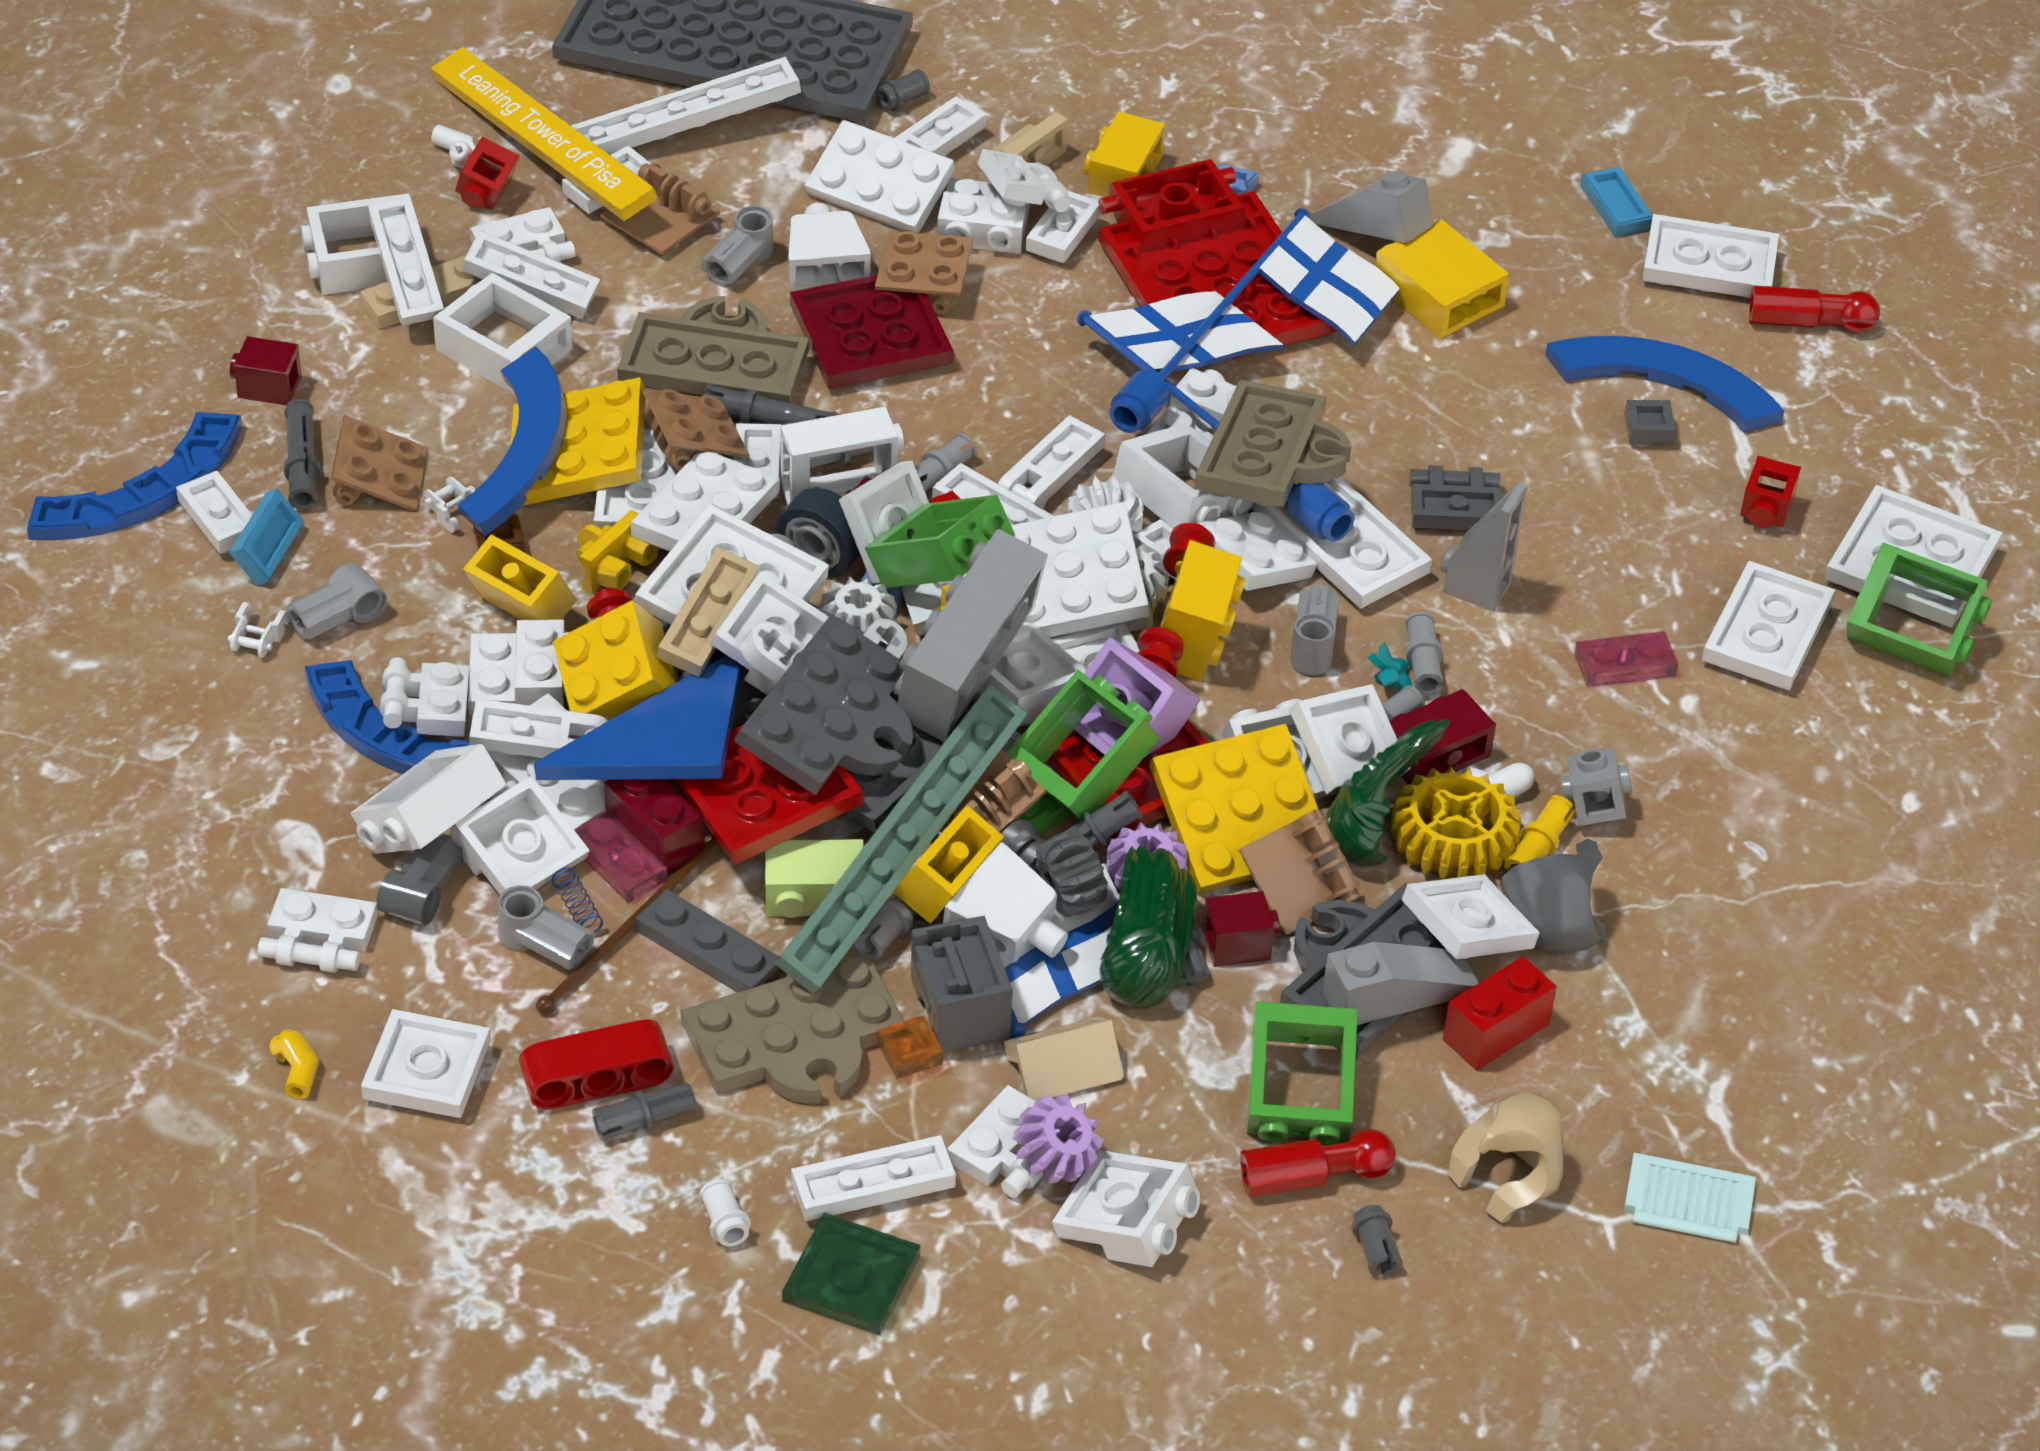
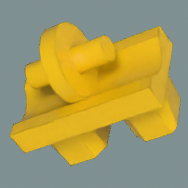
M630 510L612 527L606 525L601 529L590 524L578 532L577 539L581 548L576 551V555L585 572V580L581 582V589L590 594L595 593L602 585L607 588L622 590L632 577L631 565L628 564L630 560L647 567L657 558V546L631 536V521L639 513Z

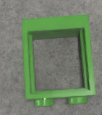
M998 495L922 504L867 545L865 550L881 584H885L886 588L953 581L958 574L963 576L970 570L968 562L974 549L980 541L987 544L997 528L1012 536L1016 535ZM907 532L911 534L910 539L907 538Z
M1883 542L1848 618L1847 638L1952 677L1957 663L1965 665L1971 654L1975 639L1969 636L1975 623L1983 625L1989 613L1992 599L1987 598L1988 581ZM1895 576L1968 602L1946 651L1873 625Z
M1077 670L1010 748L1007 754L1015 761L1022 760L1031 770V776L1046 789L1047 793L1045 795L1080 822L1085 819L1084 813L1086 811L1092 814L1107 802L1159 741L1160 737L1148 724L1153 717L1142 706L1132 699L1125 705L1117 699L1120 692L1106 679L1097 675L1092 680L1080 670ZM1096 704L1125 726L1127 730L1076 789L1044 763Z
M1256 1001L1252 1025L1247 1134L1258 1135L1260 1139L1271 1142L1284 1141L1288 1137L1308 1138L1309 1140L1317 1139L1325 1146L1334 1145L1340 1141H1349L1353 1123L1358 1009ZM1266 1041L1340 1046L1338 1109L1263 1104Z

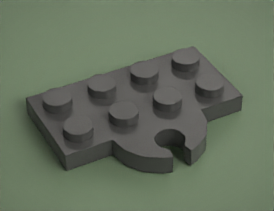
M831 614L742 726L734 742L814 795H817L838 766L857 774L873 776L890 772L897 768L903 757L901 755H906L913 740L912 724L905 710L898 706L897 702L891 697L900 676L904 672L899 668L901 659ZM875 738L887 740L895 750L880 747L876 743Z
M1406 883L1376 909H1372L1359 902H1347L1340 899L1321 902L1312 907L1311 919L1317 925L1328 926L1334 929L1335 932L1329 934L1318 933L1311 927L1309 920L1302 917L1299 918L1296 925L1293 951L1299 966L1305 971L1281 992L1280 1003L1330 1007L1323 994L1328 953L1371 942L1445 949V947L1402 901L1407 886ZM1408 1012L1357 1025L1355 1057L1358 1058Z

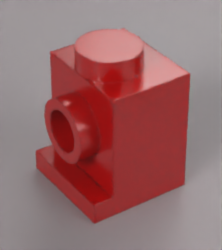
M481 137L460 172L455 191L461 194L462 200L468 206L476 209L485 206L493 210L507 185L513 179L520 155Z
M1758 455L1745 489L1740 516L1749 518L1752 524L1760 528H1768L1772 525L1784 527L1795 498L1801 467ZM1762 477L1786 482L1785 488L1782 489L1761 483Z

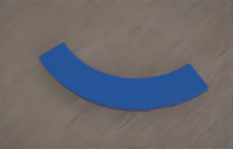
M1587 336L1547 343L1545 355L1566 382L1582 378L1620 376V371L1648 374L1647 380L1665 383L1683 389L1684 385L1705 394L1707 396L1706 401L1724 412L1743 432L1779 423L1783 419L1784 409L1757 383L1729 365L1695 350L1658 340L1627 336Z
M534 347L500 370L505 382L513 389L517 396L519 416L516 433L510 448L495 471L472 494L457 504L462 516L484 536H487L504 523L527 500L525 494L537 479L543 480L556 459L563 441L567 408L563 398L562 386L551 363L537 347Z
M196 412L187 434L174 449V455L161 467L158 468L155 465L144 473L123 482L124 488L99 496L94 491L70 496L36 497L27 526L29 540H62L100 535L138 524L171 509L180 503L177 497V486L218 471L227 460L242 428L241 415Z
M352 660L305 666L306 680L311 697L327 724L348 745L381 766L404 774L435 750L469 746V741L451 739L450 743L425 737L424 734H416V728L404 722L397 728L385 726L380 710L373 704V699L361 685Z

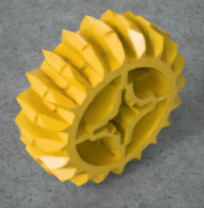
M1450 765L1444 774L1431 768L1426 777L1415 775L1410 785H1403L1398 798H1396V803L1392 807L1390 830L1392 838L1395 839L1397 853L1406 854L1408 866L1421 864L1423 876L1434 871L1439 873L1441 880L1447 876L1459 878L1467 877V875L1486 874V871L1497 874L1499 868L1513 854L1516 845L1520 841L1521 816L1520 810L1516 809L1515 796L1506 794L1504 783L1491 785L1488 774L1481 777L1473 776L1470 767L1465 773H1456ZM1422 818H1425V819L1428 820L1430 823H1429L1428 825H1426V824L1423 822ZM1484 823L1490 829L1489 831L1482 826Z

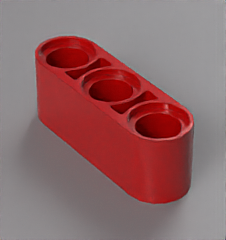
M650 1019L636 1020L541 1041L524 1049L519 1056V1065L531 1103L536 1108L543 1110L557 1109L654 1087L667 1081L673 1075L675 1069L661 1025Z

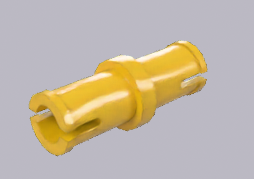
M1552 795L1547 800L1545 807L1536 820L1526 824L1522 830V840L1513 854L1504 863V868H1509L1506 872L1516 865L1532 859L1550 856L1556 851L1560 843L1559 836L1576 814V809H1572L1574 806L1572 802L1559 795Z

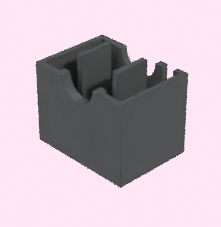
M985 915L913 929L911 981L918 1000H923L929 1020V1031L931 1036H935L934 1045L937 1053L1010 1039L1013 989Z

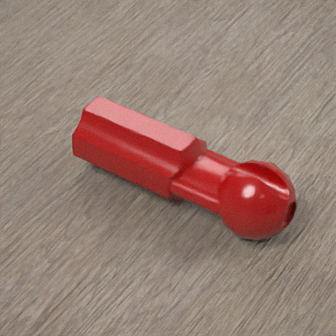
M1757 285L1751 288L1749 323L1812 328L1816 325L1845 327L1848 331L1861 333L1873 328L1880 316V306L1877 300L1870 293L1864 291L1840 295L1820 293L1819 290Z
M1364 1129L1356 1132L1347 1143L1323 1146L1317 1139L1240 1152L1242 1182L1245 1193H1248L1249 1197L1322 1186L1326 1184L1330 1175L1353 1172L1363 1179H1377L1389 1172L1396 1159L1393 1141L1387 1134L1377 1129Z

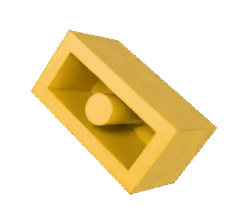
M1118 111L1110 126L1105 125L1103 127L1096 150H1090L1087 154L1084 174L1089 175L1088 193L1106 197L1109 196L1111 182L1153 173L1163 157L1165 123Z
M492 534L463 568V571L481 598L520 620H562L577 601L557 570Z
M966 805L914 864L893 893L931 924L947 903L987 859L1004 836Z

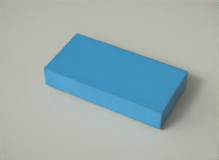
M1620 167L1582 174L1581 188L1614 237L1651 229L1653 214Z
M278 489L268 491L263 496L229 553L256 586L268 583L305 521Z

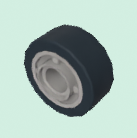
M818 487L804 489L779 515L776 526L777 534L791 539L797 549L829 565L828 577L840 576L860 556L859 549L839 502L842 496L831 490Z

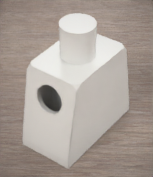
M814 203L806 208L805 214L791 217L789 293L870 276V249L851 212H830L826 204Z
M1002 842L947 903L944 910L943 923L985 915L1000 958L1008 963L1017 962L1031 944L1053 958L1060 952L1068 938L1066 931L1051 922L1055 915L1057 902L1055 890Z

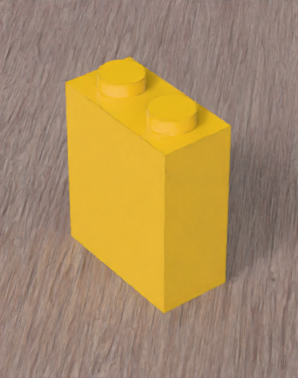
M1442 219L1434 222L1432 227L1407 243L1396 241L1385 245L1377 251L1375 266L1391 278L1400 288L1399 293L1393 300L1440 339L1505 306L1509 273Z

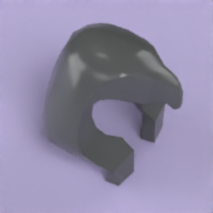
M1586 839L1576 844L1577 855L1557 854L1532 859L1514 866L1502 876L1500 882L1502 893L1540 932L1535 946L1545 953L1558 955L1588 950L1596 944L1603 943L1608 937L1606 920L1600 921L1593 915L1590 905V887L1593 874L1603 859L1596 841Z

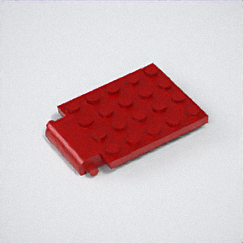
M1212 159L1111 182L1109 196L1099 198L1098 205L1101 213L1104 215L1113 212L1118 224L1101 227L1098 240L1140 306L1199 292L1216 291L1225 298L1280 236L1282 231L1255 191L1238 195L1234 193L1229 185L1236 182V173L1233 167L1218 169ZM1259 272L1231 303L1283 345L1306 339H1316L1322 335L1338 332L1331 325L1287 298ZM1243 355L1231 359H1237L1242 357Z

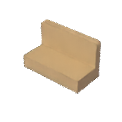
M1055 112L1036 126L1032 124L1026 125L992 150L1021 155L1028 163L1039 162L1047 166L1067 151L1068 118ZM977 159V161H976V168H977L979 171L983 172L982 169H981V168L979 167V165H978L979 159Z
M1097 1016L1003 1041L1007 1060L1019 1065L1025 1095L1034 1101L1043 1096L1049 1095L1053 1098L1115 1082L1124 1077L1113 1023L1110 1019Z

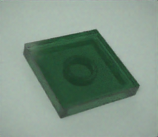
M824 1212L782 1290V1302L881 1335L920 1258L921 1245Z

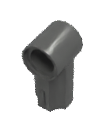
M442 833L422 849H415L401 871L390 870L383 879L377 896L378 910L424 927L429 925L439 908L443 888L463 860L462 848L457 846L450 836Z

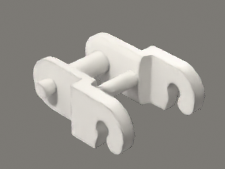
M448 477L445 480L446 486L435 493L429 489L423 492V503L437 514V522L450 533H453L459 529V523L455 517L450 519L449 509L455 507L476 489L471 485L465 488L455 478ZM449 495L455 497V499L448 503L442 500Z
M244 601L235 615L236 627L232 635L228 636L230 649L235 652L240 646L258 650V656L264 658L267 652L271 651L273 641L280 643L285 631L284 624L288 625L289 623L288 613L286 610H280L274 622H269L266 628L248 625L247 616L250 617L252 615L253 606L252 603ZM248 632L262 635L260 640L245 637Z

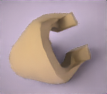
M1533 1092L1511 1095L1499 1100L1491 1109L1464 1130L1451 1152L1450 1166L1447 1174L1459 1188L1466 1187L1480 1159V1152L1485 1154L1489 1150H1498L1501 1152H1513L1533 1168V1171L1520 1181L1504 1182L1494 1191L1485 1211L1501 1223L1510 1221L1512 1214L1518 1209L1547 1198L1559 1188L1563 1177V1137L1559 1110L1552 1101Z

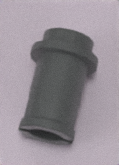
M920 69L914 70L910 74L896 80L885 79L880 83V87L877 88V101L884 110H900L903 103L929 92V80Z
M1369 1205L1359 1209L1353 1216L1354 1222L1351 1229L1354 1236L1361 1240L1370 1273L1379 1275L1378 1264L1381 1266L1383 1275L1396 1271L1401 1266L1402 1260L1397 1252L1390 1231L1393 1222L1390 1214L1385 1212L1379 1205Z

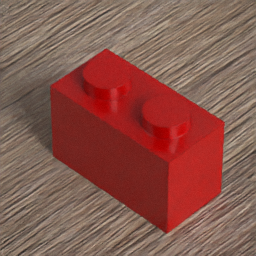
M1522 955L1449 1001L1443 1041L1477 1071L1550 1025L1557 986Z

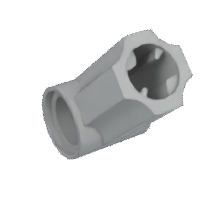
M750 205L743 207L736 213L735 226L702 259V270L707 273L711 282L724 288L727 284H733L753 263H759L771 257L773 253V216L770 211L761 206Z
M348 563L342 565L331 575L327 586L287 605V613L295 632L305 641L352 618L358 623H367L374 620L384 611L388 597L386 592L360 565Z
M1312 584L1307 590L1300 591L1290 661L1293 668L1302 674L1320 675L1327 672L1332 665L1339 595L1334 594L1329 585Z
M516 885L507 888L501 893L498 899V938L505 947L514 951L531 949L568 970L572 968L576 970L587 959V955L594 944V932L544 906L540 893L534 888Z

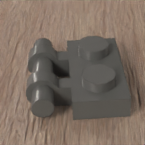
M1429 465L1428 470L1411 469L1409 484L1412 487V528L1469 530L1503 498L1502 487H1500V473L1483 472V468L1469 467L1468 471L1443 470V466Z

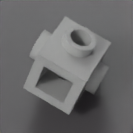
M1615 748L1605 750L1588 749L1580 754L1567 756L1570 775L1561 776L1563 794L1565 798L1575 804L1579 826L1627 818L1623 794L1632 793L1628 765L1618 766Z

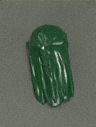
M1433 719L1414 726L1390 747L1385 748L1383 752H1379L1376 757L1370 758L1369 764H1365L1361 770L1354 772L1352 778L1342 784L1340 792L1326 813L1325 822L1334 840L1338 842L1342 854L1345 855L1349 862L1364 867L1376 866L1386 862L1387 857L1380 853L1379 848L1380 840L1384 833L1382 828L1384 824L1383 816L1390 812L1387 801V787L1443 738L1445 730L1450 725L1447 719L1438 722Z
M1139 846L1136 850L1130 847L1125 857L1120 898L1112 929L1107 934V947L1102 953L1099 967L1104 991L1123 1006L1137 1008L1156 1006L1165 1000L1175 988L1181 986L1187 980L1184 972V963L1189 951L1193 931L1197 887L1194 877L1191 874H1187L1184 868L1180 869L1173 853L1164 848H1159L1149 853L1148 849L1143 846Z

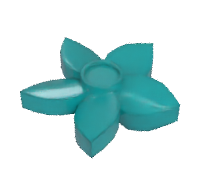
M1385 642L1378 648L1379 655L1372 653L1367 657L1376 667L1381 669L1374 675V678L1377 682H1381L1384 687L1392 685L1395 689L1401 691L1405 686H1412L1411 679L1406 673L1409 667L1408 662L1400 657H1392Z

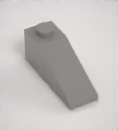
M1402 171L1387 173L1382 178L1344 194L1310 214V220L1318 225L1403 243L1409 242L1433 226L1426 179L1408 176L1406 172Z
M1518 482L1466 532L1456 548L1451 546L1447 550L1441 565V572L1446 573L1443 593L1494 612L1512 583L1527 484Z
M1371 942L1328 953L1323 994L1330 1007L1358 1009L1357 1025L1448 1002L1479 982L1466 959H1455L1446 949Z

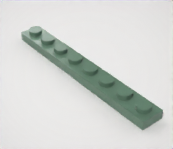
M992 684L988 685L774 962L779 968L812 994L822 986L1021 724L1027 713Z

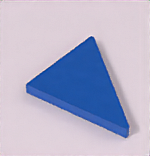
M725 655L707 665L699 677L691 674L536 761L534 764L536 780L722 778L743 665Z

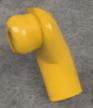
M285 1029L271 1039L270 1052L271 1055L278 1054V1061H288L291 1066L284 1087L285 1093L294 1099H306L310 1094L316 1075L319 1057L301 1032Z

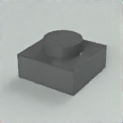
M1626 400L1624 415L1629 443L1674 442L1676 429L1670 400Z

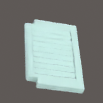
M1634 1153L1624 1210L1634 1212L1633 1223L1736 1243L1737 1233L1743 1235L1748 1233L1756 1177Z

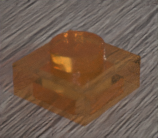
M924 1015L877 1029V1043L896 1079L943 1064L944 1051Z

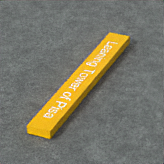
M460 48L430 68L436 81L623 221H626L658 199L653 186L466 48Z

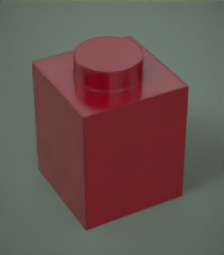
M247 336L240 352L234 353L230 362V378L236 381L237 397L287 406V403L292 400L302 378L298 344Z
M1264 891L1206 898L1203 933L1213 967L1271 960L1273 939L1280 938V921L1277 911L1275 909L1269 910Z

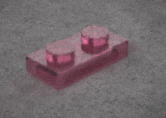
M1665 631L1576 642L1574 655L1587 687L1676 677L1678 661Z
M609 811L574 830L590 850L584 860L627 903L632 902L667 881V868Z

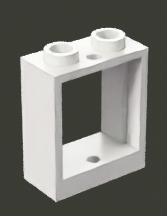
M409 193L306 207L308 225L300 226L304 251L312 250L313 252L307 253L310 279H319L322 295L364 290L388 282L378 247L328 254L325 242L374 236L367 213L368 204L409 196Z
M494 273L489 274L479 283L471 286L466 293L449 306L444 307L442 311H439L433 317L435 347L438 352L514 395L515 392L505 382L500 370L534 347H537L547 357L551 365L555 364L573 349L571 316ZM495 311L529 330V332L506 349L472 330V328Z
M886 407L781 425V493L786 506L804 489L815 487L831 490L843 497L848 490H853L865 476L873 479L900 463L898 451L904 449L903 433L899 423H892ZM874 446V466L810 478V457Z
M1187 423L1121 442L1113 472L1114 476L1119 480V484L1129 481L1131 486L1134 487L1135 493H1138V496L1141 497L1143 505L1173 528L1182 523H1199L1248 514L1253 502L1230 496L1218 497L1210 492L1194 490L1173 474L1183 470L1195 480L1197 470L1210 445L1208 439Z
M483 744L435 750L350 814L357 824L356 830L360 840L365 846L372 849L374 854L422 849L507 784Z

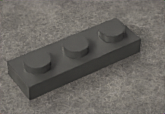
M668 889L635 918L636 932L737 993L770 983L782 972V969L774 963L779 956Z

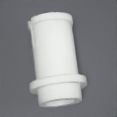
M715 1179L706 1183L701 1188L699 1194L711 1220V1236L714 1240L727 1247L742 1243L749 1235L751 1221L748 1214L740 1210L730 1182L725 1179Z

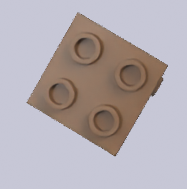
M645 163L640 167L638 176L654 187L658 199L626 221H623L608 209L600 214V218L663 255L720 215V210L711 206V201L708 200V195L705 192L689 186L688 182L680 180L674 174L668 175L656 163L650 165Z
M889 231L875 290L928 294V299L935 313L945 314L953 308L954 296H961L974 241L973 237Z
M643 388L642 392L649 404L646 408L645 420L651 426L653 436L659 448L664 451L668 466L681 470L691 460L695 450L742 458L749 457V453L722 400L708 395L698 397L680 394L672 389L657 390Z
M344 415L331 480L336 481L333 487L334 497L339 504L348 506L353 504L360 497L361 493L364 492L415 512L417 510L428 447Z
M1001 749L943 826L947 828L964 807L968 805L998 832L1002 833L1047 791L1031 776V770L1022 760L1015 761Z
M1319 809L1301 816L1297 820L1238 850L1260 891H1264L1269 909L1277 911L1280 930L1283 936L1296 931V925L1300 917L1309 920L1310 923L1313 922L1311 915L1314 905L1338 899L1351 902L1364 895L1359 881L1355 879L1346 862L1345 855L1342 854L1338 842L1334 840L1325 822L1326 819L1322 816Z

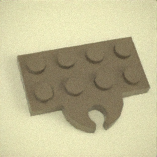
M715 296L700 300L689 307L682 318L638 312L617 368L618 381L641 377L644 386L672 389L698 395L709 393L706 390L708 384H714L715 386L745 393L748 389L758 391V396L792 403L809 352V338L768 332L767 319L761 309L745 299L739 301L738 316L733 318L722 317L725 315V296Z
M1239 380L1197 470L1194 489L1210 492L1218 497L1230 496L1254 501L1263 506L1274 505L1284 507L1294 483H1324L1342 476L1346 472L1347 462L1350 463L1351 442L1344 432L1331 424L1321 421L1325 412L1326 396Z
M868 953L840 961L814 994L790 976L681 1010V1023L717 1095L765 1080L775 1093L790 1101L821 1104L820 1084L811 1079L810 1076L817 1073L832 1075L834 1077V1092L839 1097H842L859 1080L863 1066L862 1049L903 1037L906 1034V1022Z

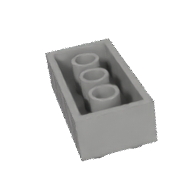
M998 528L987 544L982 541L978 543L968 562L970 570L965 577L959 574L955 577L945 597V600L948 601L942 611L936 608L932 611L922 631V634L925 635L919 645L912 642L901 659L899 668L904 672L900 676L893 694L899 697L897 705L905 710L913 726L945 742L1034 609L1048 554Z

